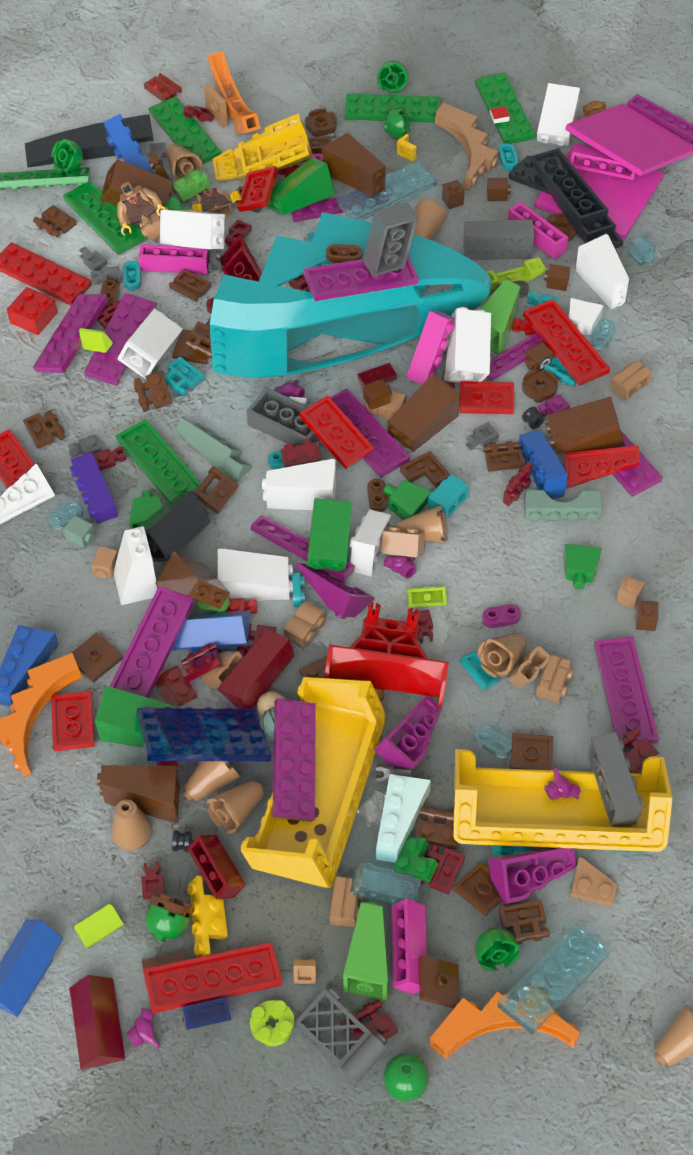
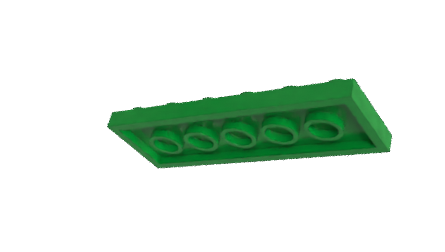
M501 73L476 78L475 85L489 114L491 108L505 106L510 116L507 122L495 123L503 143L513 144L535 139V133L506 74Z
M347 93L344 117L345 120L386 121L389 112L393 109L404 107L406 110H403V112L408 115L409 122L435 123L441 97Z
M176 96L148 108L151 116L172 142L197 154L202 164L212 161L213 158L222 154L221 150L194 118L190 119L184 116L183 110L185 107Z
M90 167L79 168L76 171L66 173L56 169L0 173V190L6 187L19 189L22 186L36 188L38 185L52 187L54 184L68 186L70 183L85 185L86 182H89Z
M91 181L63 195L64 200L118 255L146 240L141 230L135 224L131 226L129 223L127 224L132 229V234H130L128 228L124 230L125 236L121 233L123 226L120 225L117 216V207L114 204L100 201L102 192Z
M147 419L115 435L117 442L168 503L183 491L193 492L194 489L200 486L201 482Z

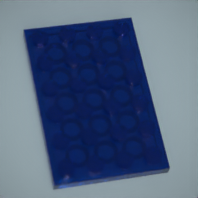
M191 707L137 708L136 716L147 761L271 762L272 754L264 730L260 726L257 709H213L210 707L204 709Z

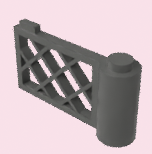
M324 989L294 1023L358 1083L388 1049L385 1046L387 1041L379 1033L374 1036L338 1002L341 997L332 989L329 991ZM327 997L331 1001V1011H320V1003ZM335 1014H345L347 1025L335 1026ZM331 1015V1026L320 1027V1016ZM309 1016H316V1028H306L302 1023ZM360 1028L364 1032L363 1036L359 1040L351 1041V1029ZM347 1029V1041L335 1042V1030ZM320 1031H331V1042L322 1043L320 1041ZM347 1045V1054L340 1060L336 1057V1046Z

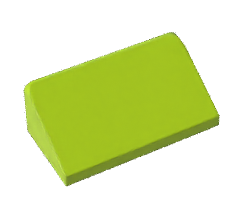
M79 329L84 350L106 353L113 344L104 331Z
M446 586L406 589L408 608L447 606Z
M110 903L76 924L74 929L86 949L124 926Z

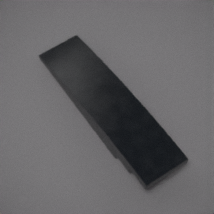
M149 114L123 118L125 127H129L134 138L133 142L154 141ZM104 122L71 129L25 143L28 168L53 164V147L56 142L63 139L74 141L81 147L83 160L116 156L113 151L115 148L113 146L110 147L106 140L108 136Z
M559 148L530 156V160L543 183L585 244L607 234L615 249L623 246L624 241L615 231L616 225L608 216V208Z

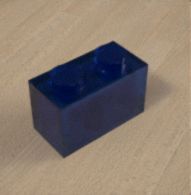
M227 997L181 1008L185 1030L231 1020Z

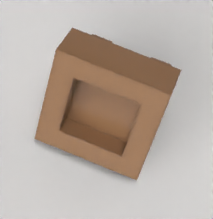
M294 960V984H316V960Z

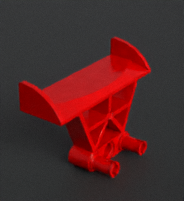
M370 602L368 604L367 617L363 620L361 636L350 647L329 644L325 679L371 681L373 687L377 689L438 697V706L442 707L449 662L428 659L418 643L420 611L415 608L414 615L412 613L413 608L407 610L405 622L379 618L381 605L376 603L375 609H373L374 602Z

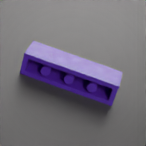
M92 452L72 458V466L69 469L72 477L77 478L75 483L78 491L82 490L83 492L81 496L84 504L89 505L87 510L90 518L94 517L96 524L118 517L116 505Z

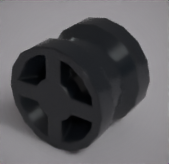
M533 406L523 413L522 420L528 423V426L534 430L543 424L545 417L543 414L538 413V409Z
M174 830L172 850L174 852L179 850L189 852L187 848L192 843V832L180 833Z

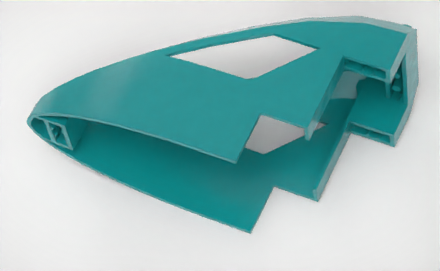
M322 212L312 242L276 235L259 282L223 275L214 298L210 319L213 372L218 374L263 378L298 374L376 354L420 338L429 311L438 310L451 316L460 307L468 308V310L476 309L488 297L492 281L487 272L468 257L449 247L414 234L408 255L419 278V282L416 285L314 301L311 292L281 287V285L302 275L305 268L317 267L322 264H335L326 259V249L332 244L359 246L362 249V259H364L372 222ZM453 284L452 289L449 291L421 296L416 287ZM321 334L381 344L355 353L314 363L288 358L289 351Z

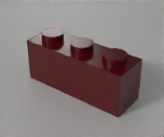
M198 835L187 848L216 899L235 898L246 886L217 835Z

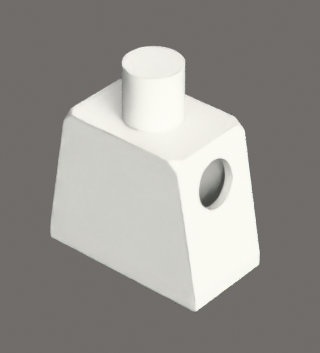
M571 298L569 308L570 320L582 334L592 335L601 320L603 305Z

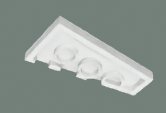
M37 464L0 496V525L55 497Z

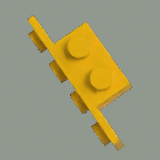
M197 875L188 885V894L190 895L191 905H193L191 913L193 921L192 933L195 939L194 953L196 958L211 954L209 939L224 940L228 937L224 900L216 899L212 895H204L202 876Z

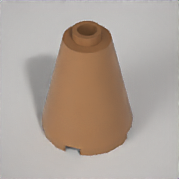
M178 144L168 146L166 154L172 176L175 179L183 178L192 170H202V161L197 154Z
M420 200L415 207L418 220L414 234L431 240L447 219L448 213L445 207L441 205L440 208L436 205L437 202L432 200Z
M442 506L434 507L398 521L397 526L401 527L400 530L417 528L419 529L418 532H425L424 542L443 544L448 541V538H444V533H448L445 513L440 512L443 509Z
M512 633L484 641L478 648L477 653L478 658L482 662L480 664L482 669L494 677L507 675L526 649L527 641L520 633Z
M213 746L182 786L185 789L182 793L189 801L193 799L197 802L236 781L240 776L225 757Z
M251 780L211 797L207 801V804L210 803V807L207 810L211 819L219 828L223 826L227 829L226 833L233 834L240 828L263 798L264 788L259 782Z
M122 800L115 808L110 829L111 838L122 850H138L151 839V822L133 801Z
M685 1005L654 1047L655 1054L653 1056L661 1066L666 1064L670 1067L693 1055V1013L688 1011L689 1005Z

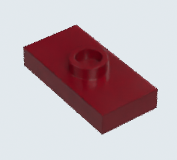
M387 363L357 374V378L361 385L365 386L381 379L385 383L397 379V374L391 364Z

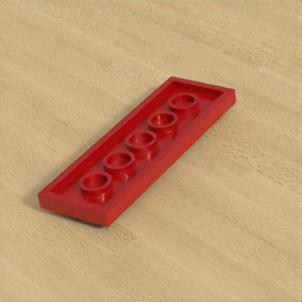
M11 242L0 253V272L70 306L78 294H84L92 286V280Z
M554 299L524 311L523 316L549 349L554 352V355L579 386L610 373V367Z
M272 942L143 969V977L152 1014L279 987L283 983Z

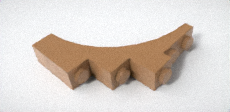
M443 102L436 112L435 124L451 133L465 149L469 159V170L465 176L463 188L469 191L473 185H476L480 175L482 176L484 172L489 173L492 168L497 166L499 160L497 158L498 151L487 147L488 134L477 130V116Z

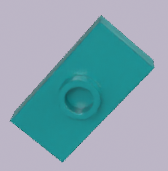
M477 651L461 657L459 662L483 691L498 684L500 681L498 677L489 675L482 669L480 665L482 662L477 656Z

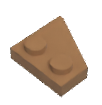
M579 857L570 897L613 907L617 884L584 858Z

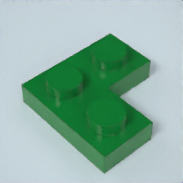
M407 837L391 871L394 876L431 881L438 863L435 859L423 857L429 844L426 839Z

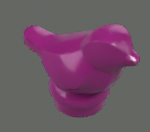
M298 380L274 388V391L288 398L289 396L303 398L305 395V389L298 385Z
M387 556L383 566L390 568L395 573H400L402 577L407 579L411 578L417 570L413 563L416 557Z
M557 766L553 767V782L550 781L544 786L550 800H558L560 797L564 799L575 797L578 800L581 792L580 787L563 778Z
M141 1008V1015L136 1019L135 1025L126 1032L135 1048L139 1045L142 1046L144 1042L151 1043L158 1049L161 1047L154 1037V1014H152L150 1009Z

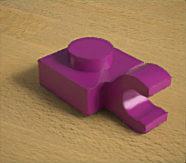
M559 394L538 405L540 409L538 413L546 417L549 414L569 409L570 405Z

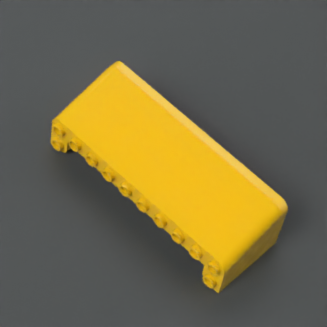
M303 677L302 683L298 687V696L302 702L316 703L315 807L319 809V816L313 822L299 820V823L296 825L289 824L287 819L272 817V793L267 803L266 813L261 819V827L258 834H256L255 838L246 837L241 844V852L252 869L320 887L331 888L334 884L376 754L374 750L379 745L386 714L371 681ZM318 824H323L327 828L326 833L322 836L317 835L314 831L315 826ZM298 831H304L307 834V839L304 842L295 840V834Z
M455 749L454 839L458 843L655 852L662 851L667 846L672 793L664 757H648L642 764L641 774L630 773L636 780L637 788L635 790L637 796L640 795L642 798L643 808H641V815L638 818L637 824L621 828L611 827L593 772L559 771L563 778L579 786L581 792L578 800L575 797L567 799L560 797L558 800L551 801L544 786L550 781L553 782V770L475 768L476 757L472 751Z

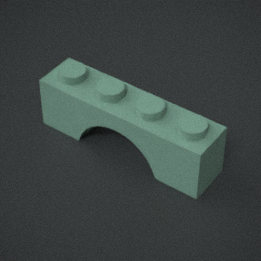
M525 490V519L600 520L602 511L601 491H581L580 495L573 501L558 502L551 499L544 490Z

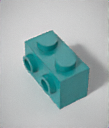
M451 474L447 479L442 480L435 491L429 494L428 509L442 506L443 509L440 512H444L447 519L468 497L469 485Z

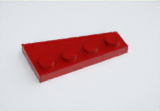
M639 445L565 453L567 488L639 466Z

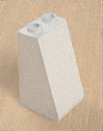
M548 83L537 132V141L545 144L552 143L559 146H569L571 133L566 131L565 128L566 124L574 122L576 119L580 88Z
M161 210L160 244L203 249H224L225 214L194 210Z
M605 234L579 246L576 272L610 309L623 305L626 300L629 278L609 236Z
M460 307L451 315V317L455 318L453 322L454 329L449 334L444 381L460 383V381L482 382L489 375L491 313H487L484 310L473 311Z
M154 308L126 342L118 360L146 379L145 376L152 373L183 329L176 322L171 321L162 312Z
M329 459L267 471L266 479L263 478L262 490H264L263 501H267V508L313 510L314 498L335 500L336 460Z
M144 526L125 530L113 572L121 605L151 599L157 591L152 556Z
M218 549V579L230 592L228 595L229 599L243 598L244 601L256 599L257 601L290 600L289 592H293L292 580H289V576H292L293 567L289 565L288 557Z

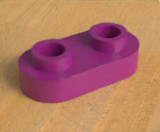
M511 604L488 608L483 612L482 622L488 628L514 625L519 622L521 611L517 606Z

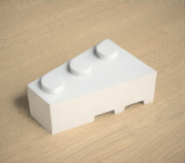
M369 509L367 515L362 517L361 526L357 527L355 537L352 536L349 545L352 548L350 563L355 565L354 572L372 576L373 563L378 560L376 554L379 548H382V531L389 529L391 515Z

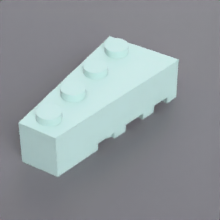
M389 775L376 846V860L396 863L407 837L414 828L421 807L423 808L424 802L429 796L431 780Z

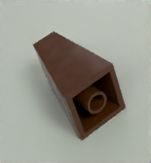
M349 133L322 147V161L327 163L331 177L372 198L385 190L386 166Z
M117 159L107 171L100 201L117 205L120 201V195L124 193L121 185L129 182L132 188L141 185L143 188L156 192L164 207L173 192V187H171L172 180Z
M432 374L388 420V433L401 442L405 448L415 452L459 416L460 393L435 374Z
M611 396L547 415L548 423H545L548 434H552V437H549L552 448H556L557 454L625 446Z
M176 551L171 555L155 583L157 586L190 597L194 601L221 609L230 594L206 564Z
M102 765L101 773L97 774V786H100V795L103 796L106 804L116 806L122 800H131L145 815L178 823L180 781L177 766Z

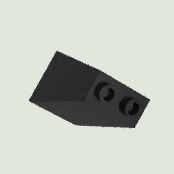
M183 491L138 526H144L153 561H168L174 551L180 552L211 522L208 517V511L200 505L199 498L194 492Z

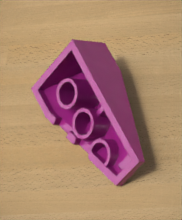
M297 563L296 565L327 607L335 612V616L341 619H346V617L355 618L370 602L374 601V597L357 587L346 586L345 581L329 577L330 574L321 569L308 567L305 563Z
M426 695L374 751L388 765L413 769L426 755V748L431 740V734L436 726L441 708Z
M549 848L488 858L491 881L506 904L527 899L534 891L541 890L546 886L545 884L553 879L560 878L576 867L574 848Z

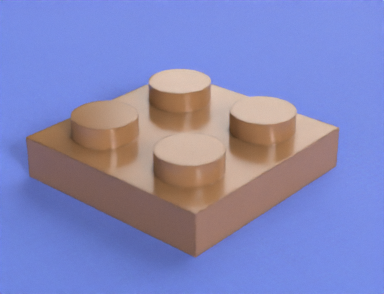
M210 84L204 85L206 108L213 114L214 120L222 128L228 126L226 99L221 97L217 89L213 88Z

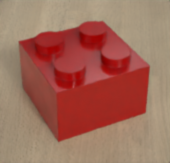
M28 287L7 308L11 324L36 335H39L58 313L54 298Z

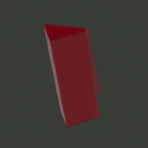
M239 235L221 256L220 261L224 266L222 271L228 276L259 282L262 272L243 237Z
M266 629L255 644L249 647L217 688L245 716L249 714L257 704L260 696L266 693L295 657L290 639Z
M87 975L69 988L81 1070L126 1060L113 978Z

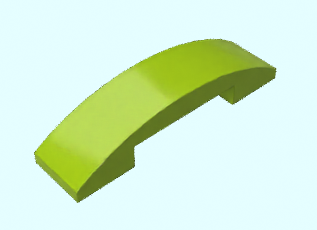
M539 257L524 261L522 267L496 274L493 270L486 272L492 281L491 289H497L505 279L517 285L531 281L546 271V267Z

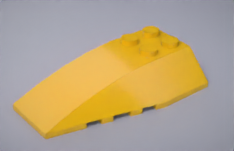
M299 113L265 127V131L261 134L255 133L252 135V139L245 143L244 141L240 142L234 150L230 148L213 158L216 180L245 179L249 172L273 166L281 170L313 157L309 139Z

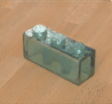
M361 862L353 870L350 894L388 905H393L405 899L418 903L421 879L414 878L410 874L396 873L390 868L382 869L374 866L372 863Z

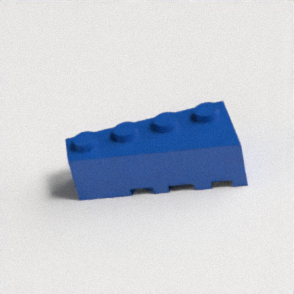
M121 113L104 122L108 136L106 140L110 147L113 146L115 148L113 151L117 159L121 158L123 162L154 173L145 155H141L142 151L137 141L133 142L134 138L129 127H125Z
M541 430L521 434L519 436L520 449L522 450L525 462H530L533 465L530 471L537 489L544 490L551 499L564 497L565 489L567 488V472L549 445L546 436L543 435Z
M18 625L0 666V704L10 706L13 703L11 695L27 689V679L30 678L28 670L38 667L43 663L45 664L51 652L59 646L55 632Z

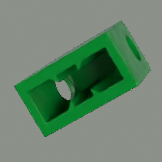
M402 481L397 488L388 483L383 493L390 496L388 508L404 520L419 514L425 508L431 491L408 481Z
M145 490L141 493V497L133 499L129 518L130 529L137 528L162 508L160 497L153 496L151 491Z
M565 544L563 556L565 579L573 581L574 588L583 589L585 582H593L602 548Z

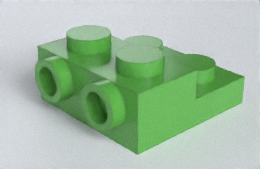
M201 169L190 171L183 178L176 179L171 185L173 192L183 202L211 186L207 175Z

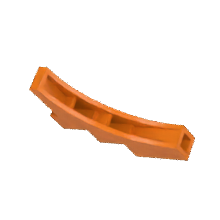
M221 51L207 55L216 86L215 89L227 101L228 118L233 119L236 133H248L261 129L257 113L248 108L235 86L224 52Z
M73 653L28 670L30 678L27 679L30 688L11 695L13 703L10 704L13 713L0 718V740L4 747H8L10 754L14 753L16 759H13L16 771L21 770L24 777L32 774L28 761V744L31 730L38 715L51 700V695H56L68 685L82 679Z
M531 985L516 1005L513 1004L514 1002L509 996L501 995L499 992H496L482 1011L473 1001L468 1002L462 998L430 1037L429 1046L448 1059L459 1047L471 1039L490 1031L505 1028H525L541 1031L559 1038L572 1047L579 1041L581 1033L573 1023L566 1022L560 1018L556 1010L548 1009L549 998L542 989H536Z

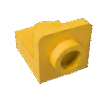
M405 134L397 141V155L413 162L416 159L417 146L409 143V135Z

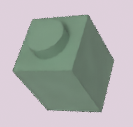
M75 515L63 528L66 540L83 549L95 538L93 525Z

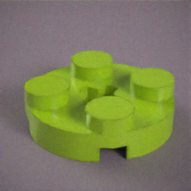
M269 1000L259 1004L252 1010L250 1018V1028L253 1037L267 1046H278L285 1043L290 1038L295 1027L294 1015L285 1002L281 1000ZM269 1019L278 1020L276 1027L272 1028L271 1025H266Z

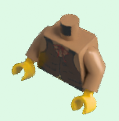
M129 182L121 185L124 193L120 195V201L117 203V216L120 225L123 226L121 233L124 236L126 228L132 234V229L127 225L128 223L131 226L155 212L161 217V210H168V208L162 206L163 203L156 192L143 188L141 185L132 188Z
M217 187L207 188L197 193V200L194 201L192 210L225 214L226 217L232 215L231 203L241 200L239 191L227 194Z

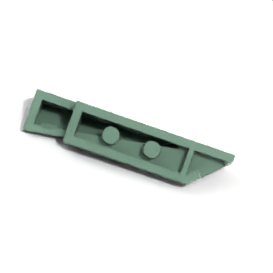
M181 417L176 431L214 467L237 483L251 470L252 465L238 458L242 450L199 423L194 425Z

